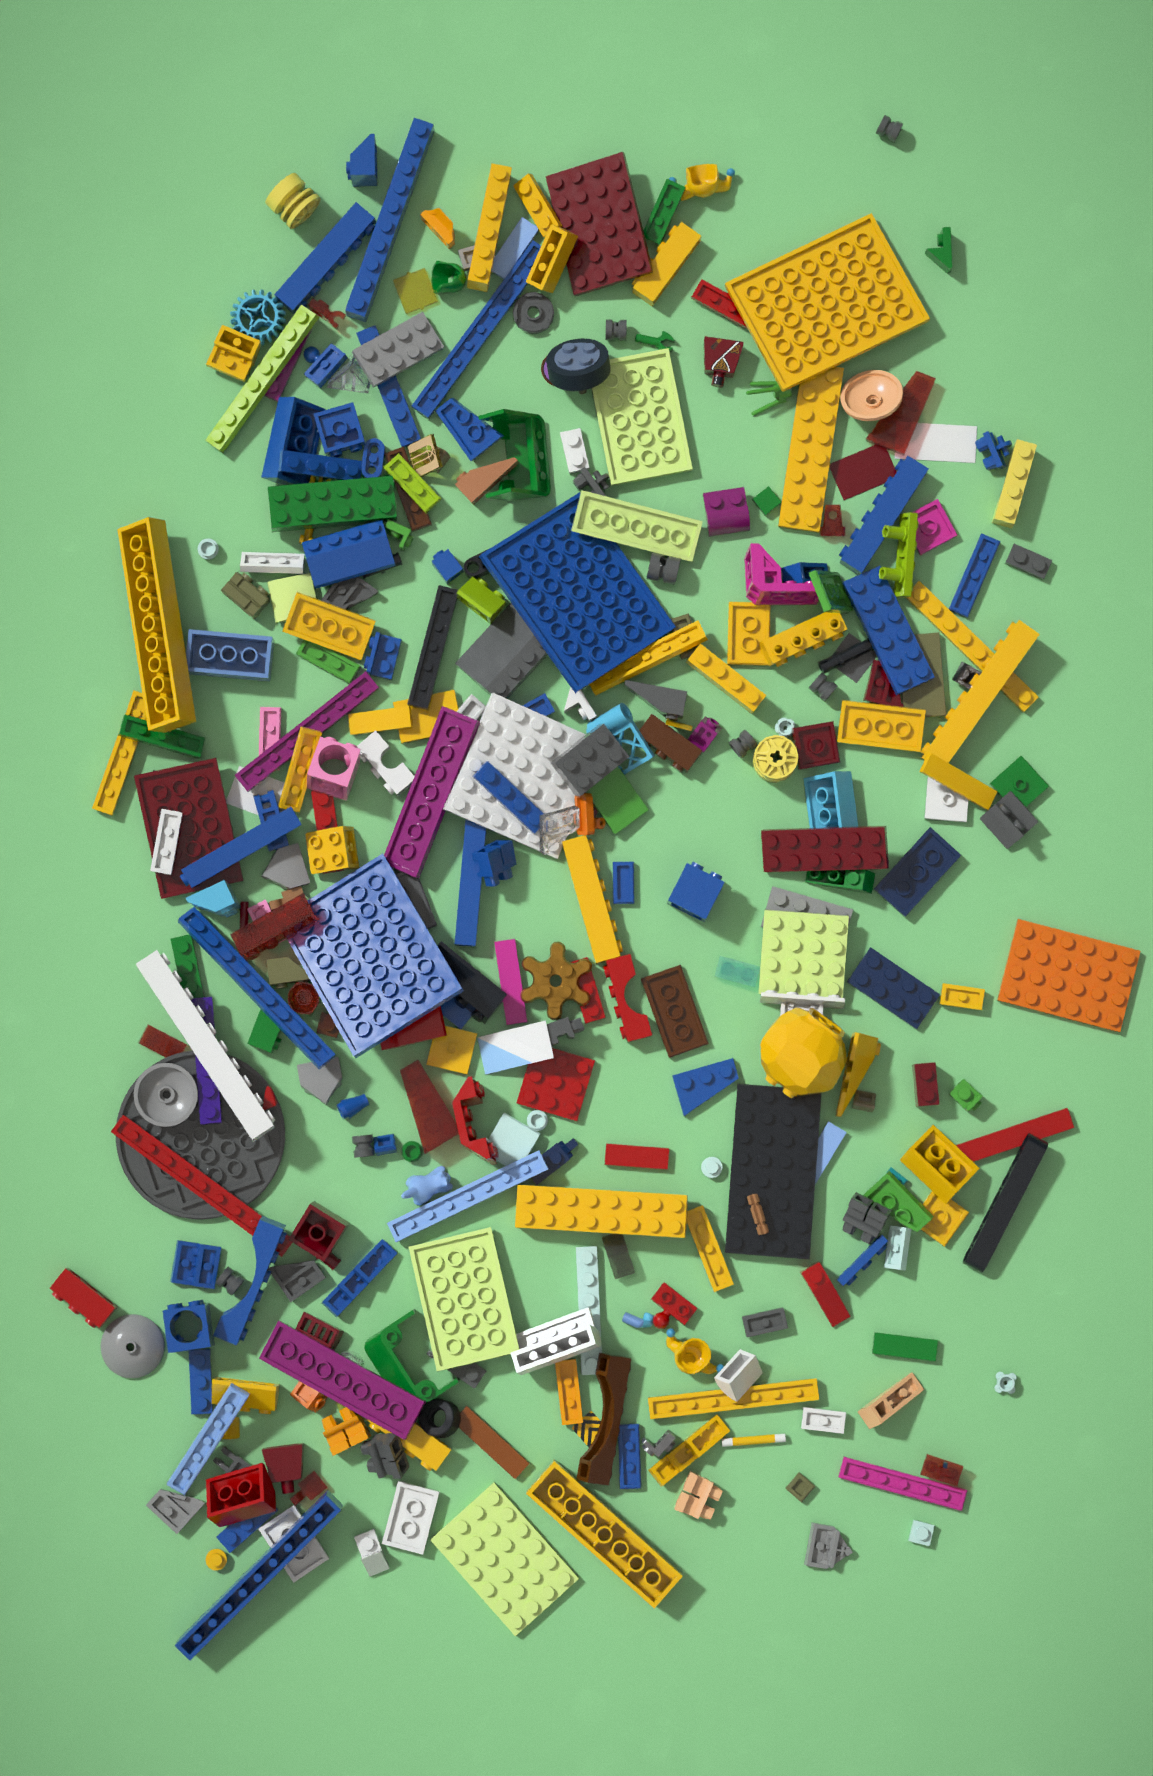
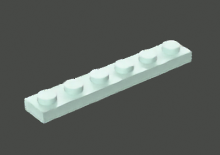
M597 1246L576 1247L579 1311L585 1308L591 1309L596 1329L599 1330L601 1337ZM602 1345L581 1354L582 1375H596L599 1353H602Z

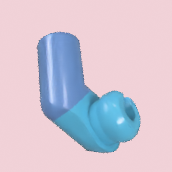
M626 1312L622 1322L635 1328H648L653 1325L654 1315L646 1312L642 1319Z

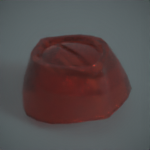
M296 982L288 993L289 1006L293 1011L300 1014L311 1015L319 1003V995L314 986L309 983Z

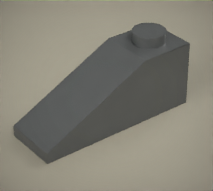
M625 680L624 687L661 715H665V719L678 721V718L683 717L687 691Z

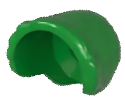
M436 261L432 268L431 277L433 293H455L461 291L466 283L464 269L455 263ZM453 276L452 282L448 283V278Z

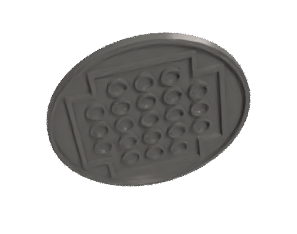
M193 1051L174 1054L153 1064L173 1063L179 1065L191 1074L197 1085L196 1059ZM227 1054L229 1059L233 1058V1056ZM234 1057L240 1066V1069L237 1071L241 1077L246 1075L252 1084L249 1089L253 1095L258 1093L263 1101L266 1087L269 1086L268 1082L250 1065ZM138 1078L123 1099L117 1122L123 1114L247 1205L266 1189L278 1170L285 1146L284 1116L276 1095L277 1106L264 1110L265 1112L269 1110L274 1117L273 1125L275 1128L253 1142L221 1093L222 1123L200 1125L198 1099L192 1114L180 1124L169 1127L151 1124L140 1115L135 1106L134 1087ZM168 1090L163 1092L164 1098L168 1099L171 1096ZM116 1136L117 1153L126 1177L135 1190L153 1206L174 1216L188 1219H212L225 1216Z

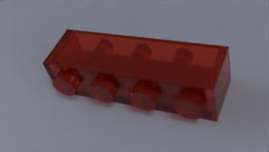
M302 893L230 935L240 955L245 960H253L259 957L262 951L278 946V942L285 938H293L301 929L312 927L319 920V917L309 898Z

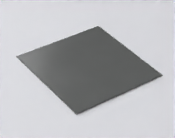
M848 633L836 651L840 652L861 641ZM871 650L845 663V666L837 667V669L857 683L877 655L875 651Z

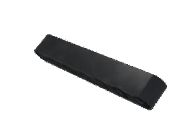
M1030 1133L1027 1134L964 1256L963 1264L981 1273L986 1269L1047 1150L1048 1142Z

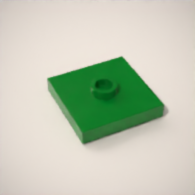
M1022 756L1017 758L989 783L994 790L998 791L997 793L1002 798L1009 791H1012L1025 807L1049 787Z

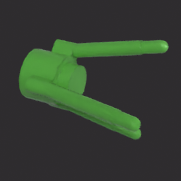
M777 381L750 382L751 386L772 387L746 392L747 395L773 392L774 398H778L751 413L753 416L775 405L787 402L786 398L792 396L791 388L782 392Z

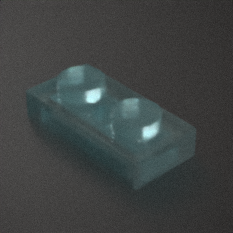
M720 956L714 977L755 987L760 966Z

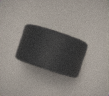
M440 1398L427 1402L419 1414V1423L424 1432L438 1438H447L453 1435L461 1422L458 1407L452 1402ZM443 1410L446 1414L444 1424L438 1427L434 1423V1417L437 1411Z

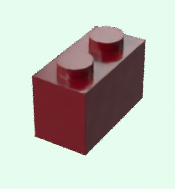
M936 1063L913 1064L916 1107L939 1105Z

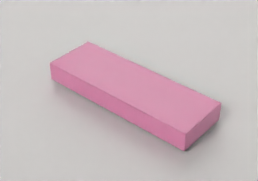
M260 707L259 755L281 739V707Z

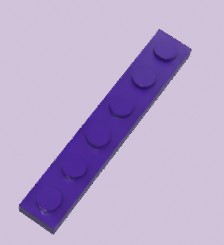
M213 997L193 998L191 1000L195 1007L199 1005L205 1014L202 1017L205 1023H211L215 1029ZM195 1055L200 1125L222 1123L220 1091Z

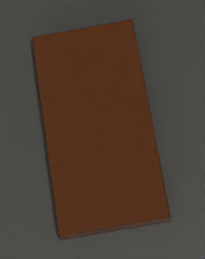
M681 965L641 978L669 1058L709 1044Z

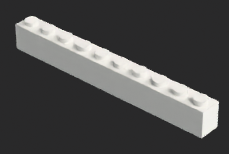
M156 950L136 963L137 968L252 1141H256L275 1128L273 1125L274 1117L269 1110L266 1112L263 1110L261 1105L264 1102L258 1093L253 1095L249 1089L252 1084L246 1075L241 1077L237 1071L240 1069V1066L234 1057L229 1059L226 1054L229 1051L222 1040L217 1041L214 1036L217 1033L211 1023H205L202 1018L205 1016L199 1005L196 1007L191 1002L193 999L192 994L188 988L183 990L179 984L182 979L176 970L171 972L167 966L170 964V961L164 953L160 955Z

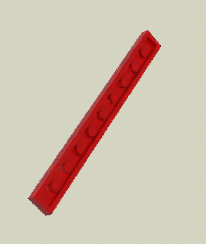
M122 1115L111 1130L114 1135L249 1234L254 1235L258 1222L262 1217L261 1214L126 1115ZM288 1234L283 1244L279 1243L276 1249L281 1257L293 1243L288 1240L290 1237Z

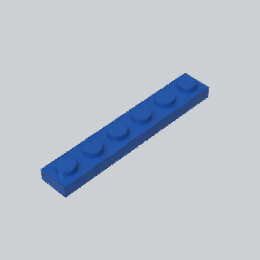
M376 325L356 332L361 345L379 336ZM396 376L379 384L377 387L401 447H407L421 440Z

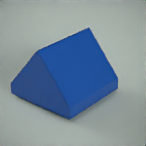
M394 1134L373 1137L376 1156L397 1152Z

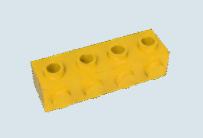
M824 612L763 640L759 645L769 666L775 664L776 667L786 664L789 657L799 658L807 654L806 650L811 647L816 650L824 646V641L828 639L836 641L844 637L843 633L847 630V627L840 613Z

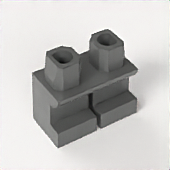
M566 1017L547 1024L551 1046L559 1043L558 1037L566 1035L567 1038L574 1039V1034L584 1031L581 1018L569 1021V1018Z
M856 1192L851 1198L847 1212L843 1217V1221H845L843 1231L853 1235L856 1228L863 1231L860 1239L870 1244L882 1231L892 1210L877 1202H874L872 1205L873 1200Z
M393 1433L376 1434L372 1440L364 1441L360 1447L362 1455L371 1456L367 1462L368 1471L377 1473L378 1478L392 1475L393 1479H401L410 1467L405 1452L402 1451L403 1446L400 1438Z

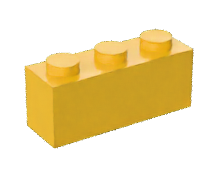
M551 224L526 282L540 290L553 293L578 235Z

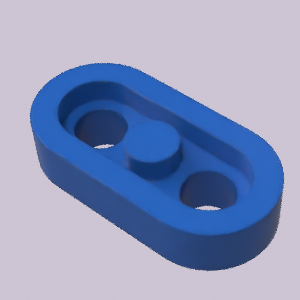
M369 439L364 445L361 466L364 478L381 477L385 447L379 439ZM377 447L378 452L372 453L371 449ZM374 467L376 472L370 474L368 472L369 468Z

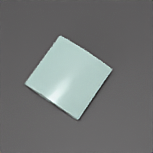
M504 1112L488 1140L497 1147L499 1158H496V1161L507 1166L528 1156L541 1133Z

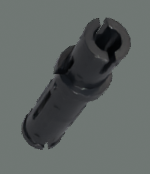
M867 638L845 650L834 652V655L819 661L818 666L821 672L825 674L834 668L845 666V663L874 649Z

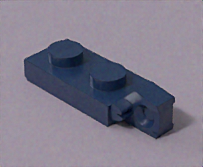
M574 1138L566 1144L560 1141L542 1154L549 1170L531 1178L536 1185L570 1160L573 1156L571 1150L579 1145Z

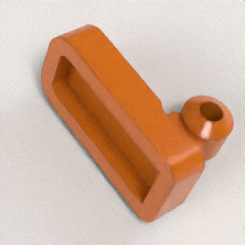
M584 793L581 796H575L577 834L593 835L595 829H603L606 825L605 819L594 818L592 794Z

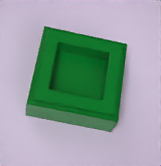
M769 486L752 499L764 516L782 503Z

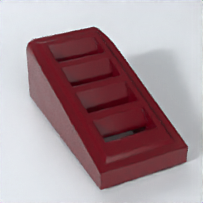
M303 1312L296 1327L300 1332L333 1350L337 1348L344 1333L343 1330L307 1312ZM310 1319L312 1322L308 1330L305 1331L304 1328ZM316 1324H319L315 1334L313 1335L312 1332ZM324 1327H325L327 1330H326V1332H325L323 1338L321 1339L320 1336H321V1334H322V1332H323V1330H324ZM334 1332L330 1341L328 1342L331 1333Z

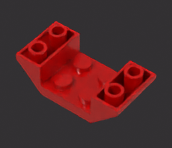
M470 1076L466 1079L452 1102L460 1141L467 1150L488 1163L496 1165V1158H499L496 1145L486 1137L478 1139L476 1130L472 1128L470 1123L473 1121V1115L468 1107L482 1104V1097H485L483 1085H480L479 1081Z

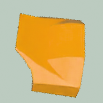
M440 208L424 210L420 214L421 220L450 249L455 245L453 222Z

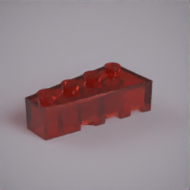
M419 1060L401 1069L400 1073L424 1153L427 1154L459 1135L457 1123Z

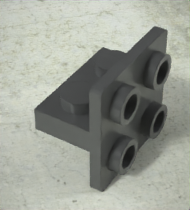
M1009 791L980 817V820L1006 849L1010 848L1038 823L1034 815L1012 791Z

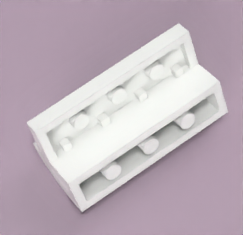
M585 1308L516 1334L520 1350L512 1352L511 1355L516 1372L519 1375H524L601 1347L600 1333L596 1329L591 1309Z

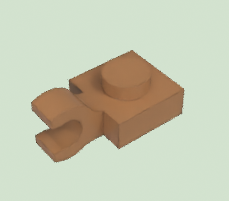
M299 886L281 892L283 898L270 901L269 904L271 911L286 907L287 912H290L305 903L306 899L302 887Z

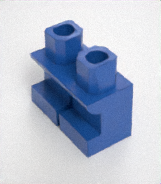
M495 840L472 853L473 861H478L480 866L477 877H484L486 886L494 887L500 884L499 880H507L513 877L511 867L517 865L512 840Z

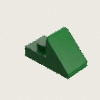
M942 227L940 234H937V246L941 248H927L925 255L945 273H951V227Z

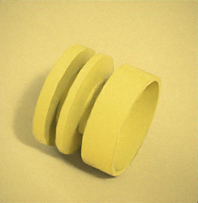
M291 173L281 180L265 201V204L275 214L282 212L280 219L286 222L290 229H294L306 221L321 201L317 194H313L314 191L311 188L304 190L306 183L296 173Z
M773 735L766 737L758 744L753 754L752 763L754 770L760 778L767 782L777 783L784 781L791 776L797 766L798 752L792 741L784 736ZM775 753H778L781 760L774 763L770 755L774 756Z

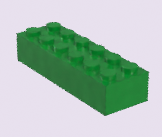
M393 476L268 487L272 532L361 525L381 519L383 522H387L388 519L393 522L397 521Z

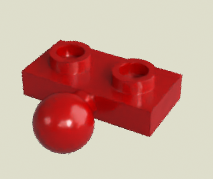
M665 1282L650 1299L664 1310L663 1312L656 1313L653 1317V1324L658 1329H664L669 1325L670 1315L682 1325H685L697 1310V1307Z

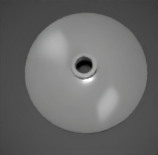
M160 1063L149 1067L139 1076L134 1087V1102L138 1112L146 1121L157 1126L169 1127L180 1124L192 1114L197 1104L198 1090L195 1080L186 1069L173 1063ZM165 1090H168L171 1093V1096L168 1099L163 1097V1092Z
M129 1314L115 1319L106 1328L101 1339V1354L105 1364L112 1372L125 1378H139L151 1373L159 1365L164 1354L165 1344L161 1330L151 1319L142 1315ZM129 1343L134 1344L133 1351L127 1349Z

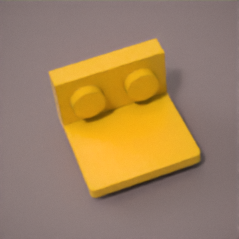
M340 826L305 834L311 874L359 868L354 827Z

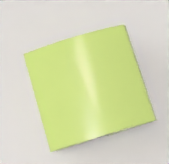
M311 573L267 582L275 623L286 622L296 592L316 598Z

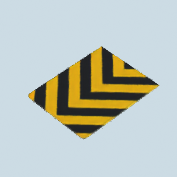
M590 1411L583 1417V1423L575 1424L572 1429L590 1447L599 1430L601 1421Z

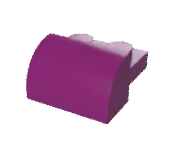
M744 487L703 493L709 537L750 531L749 510Z

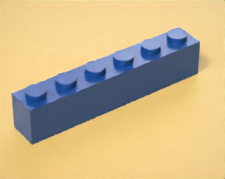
M355 202L274 294L278 298V302L283 303V306L292 314H295L301 305L306 307L310 297H315L320 292V286L325 281L331 280L335 274L334 270L339 265L343 266L349 258L348 254L360 247L363 237L366 234L369 236L374 231L375 217Z
M907 456L905 460L900 459L895 467L897 473L894 477L889 476L884 484L886 490L882 495L878 493L872 504L875 507L872 512L867 510L861 520L864 523L861 529L856 528L850 537L853 540L849 547L845 545L839 556L842 557L839 562L857 575L863 573L885 539L882 536L883 527L885 525H894L929 468L910 456Z

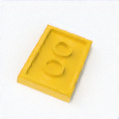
M729 602L727 665L769 666L759 644L763 640L770 638L771 605H754L752 602Z
M455 690L432 694L428 710L411 707L413 727L398 729L401 744L430 738L441 707L444 706L454 711L458 710ZM409 699L393 702L394 708L408 706Z

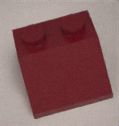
M313 1201L309 1204L288 1240L325 1262L350 1223L316 1201Z

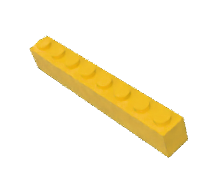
M1020 620L1017 623L1012 622L1006 630V633H1008L1004 641L1000 639L994 647L996 651L992 658L988 656L981 665L984 668L980 675L976 673L969 682L972 685L968 692L963 691L957 699L960 702L956 709L951 708L945 716L948 720L943 727L939 725L933 733V736L936 737L931 744L927 742L921 750V753L924 754L921 759L925 761L927 754L932 753L942 760L950 762L1040 635L1038 632Z

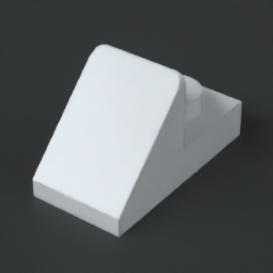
M570 687L564 713L579 705L580 708L577 710L583 720L587 718L591 722L596 719L597 716L583 692L580 690L575 694Z
M375 1529L354 1536L362 1557L361 1561L369 1576L390 1569Z

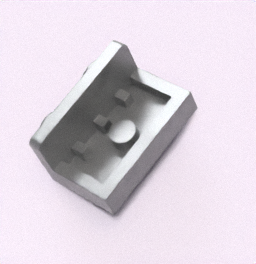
M668 1429L654 1445L644 1437L642 1439L644 1444L642 1447L650 1456L655 1454L659 1457L664 1451L668 1453L676 1444L674 1441L675 1435Z

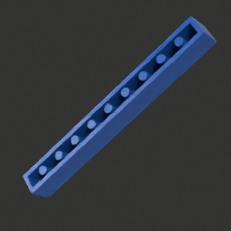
M417 118L413 119L345 309L346 316L367 322L434 134V124Z
M327 1490L177 1640L175 1647L188 1660H191L342 1510L343 1504Z

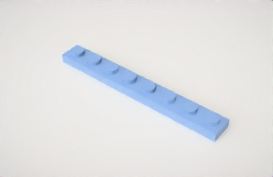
M538 1150L388 1222L387 1225L395 1242H399L549 1170L541 1151Z

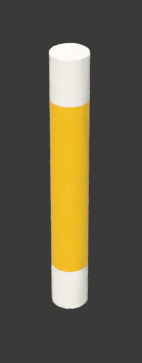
M784 1433L722 1438V1447L786 1442V1437Z

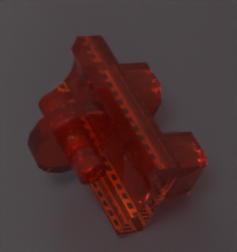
M926 1454L920 1475L958 1486L964 1466Z

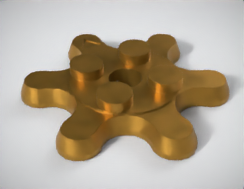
M561 942L552 943L550 946V957L546 961H538L532 956H527L522 961L523 969L532 974L533 983L521 991V1000L525 1003H532L537 999L544 1000L547 1003V1016L551 1020L561 1018L562 1006L566 1001H574L580 1006H585L590 1002V994L579 986V980L581 976L591 971L592 964L588 959H580L576 963L568 962L565 958V946ZM553 975H559L562 978L560 986L553 987L550 984V979Z

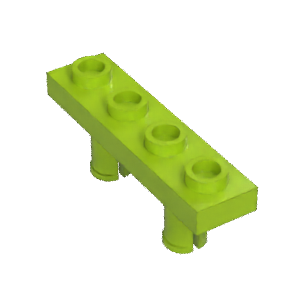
M918 513L900 514L899 527L885 525L882 529V536L898 539L896 568L881 567L879 578L895 581L894 595L898 598L911 597V592L913 591L912 579L915 569L914 554L917 547Z

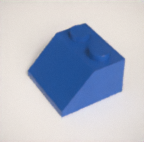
M370 134L350 154V161L346 162V173L348 174V180L352 181L353 187L378 186L375 134Z

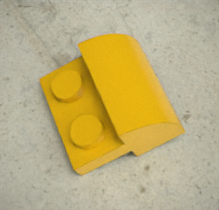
M222 325L214 341V347L206 366L245 382L251 367L256 362L261 341Z

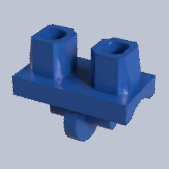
M987 431L983 433L984 437L978 439L975 444L979 452L987 449L991 452L992 456L983 459L986 470L1007 467L1001 450L1004 457L1010 455L1008 447L1012 446L1011 440L1005 442L1001 435L997 437L998 445L993 432Z

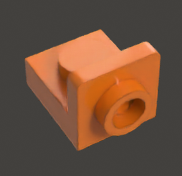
M300 1381L290 1393L294 1399L315 1413L325 1405L327 1396Z

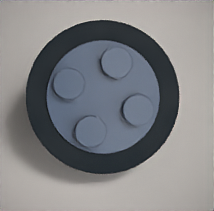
M581 338L560 343L548 353L546 358L550 382L559 389L579 391V394H585L587 389L596 387L604 382L611 371L607 348L601 342L592 339Z

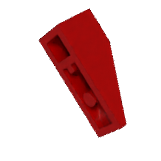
M816 1262L800 1272L832 1327L851 1317L820 1262Z

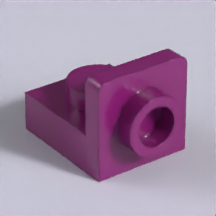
M705 716L687 740L700 748L704 753L722 728L715 719Z

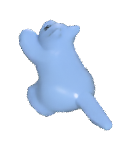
M444 1166L435 1168L425 1176L413 1175L407 1179L406 1186L408 1190L401 1197L403 1199L412 1197L414 1204L424 1205L434 1194L452 1190L453 1185L449 1183L451 1177L445 1172Z

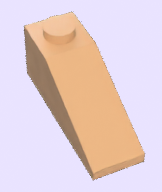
M911 1372L871 1400L858 1411V1414L869 1429L882 1424L920 1394L924 1388Z

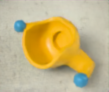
M701 164L686 168L687 183L684 186L686 190L681 201L688 200L694 196L705 198L714 193L727 192L731 187L735 170L732 168L728 169L727 177L725 180H721L717 164ZM670 177V178H669V180H671V181L677 183L676 178H674V177Z
M670 1328L667 1330L666 1345L675 1353V1363L682 1372L686 1374H696L699 1372L713 1374L719 1373L724 1367L723 1364L716 1366L710 1363L711 1350L705 1341L699 1338H691L682 1342L675 1337L676 1332L674 1329Z

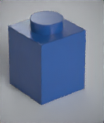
M449 549L445 552L440 550L433 556L432 565L446 584H449L464 572Z

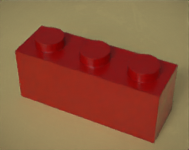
M65 1268L50 1287L53 1291L52 1295L61 1302L65 1300L69 1303L68 1308L77 1315L79 1313L86 1317L85 1322L93 1328L96 1326L102 1327L117 1309L114 1303L70 1268Z

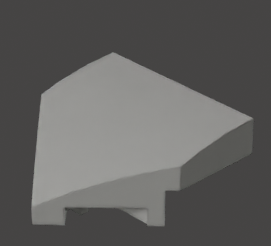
M296 843L278 848L271 856L272 858L261 876L278 884L282 889H292L308 885L310 880L299 844Z
M334 1057L320 1070L312 1062L297 1065L301 1087L307 1094H311L327 1105L330 1097L342 1085L339 1058Z
M811 1523L804 1565L832 1569L837 1562L853 1553L834 1526Z

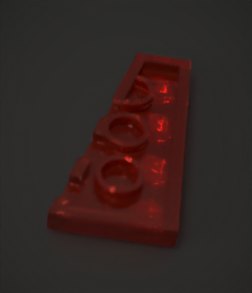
M916 371L903 388V399L900 406L891 415L879 420L876 427L867 436L866 441L904 456L936 378Z

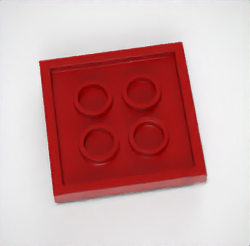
M552 1048L554 1058L528 1064L517 1104L577 1121L595 1060Z

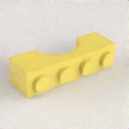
M1019 439L1014 443L1006 478L992 523L1011 529L1014 526L1036 451V444Z

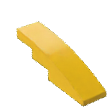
M715 1415L648 1469V1471L661 1487L664 1486L730 1432L729 1428L718 1415Z

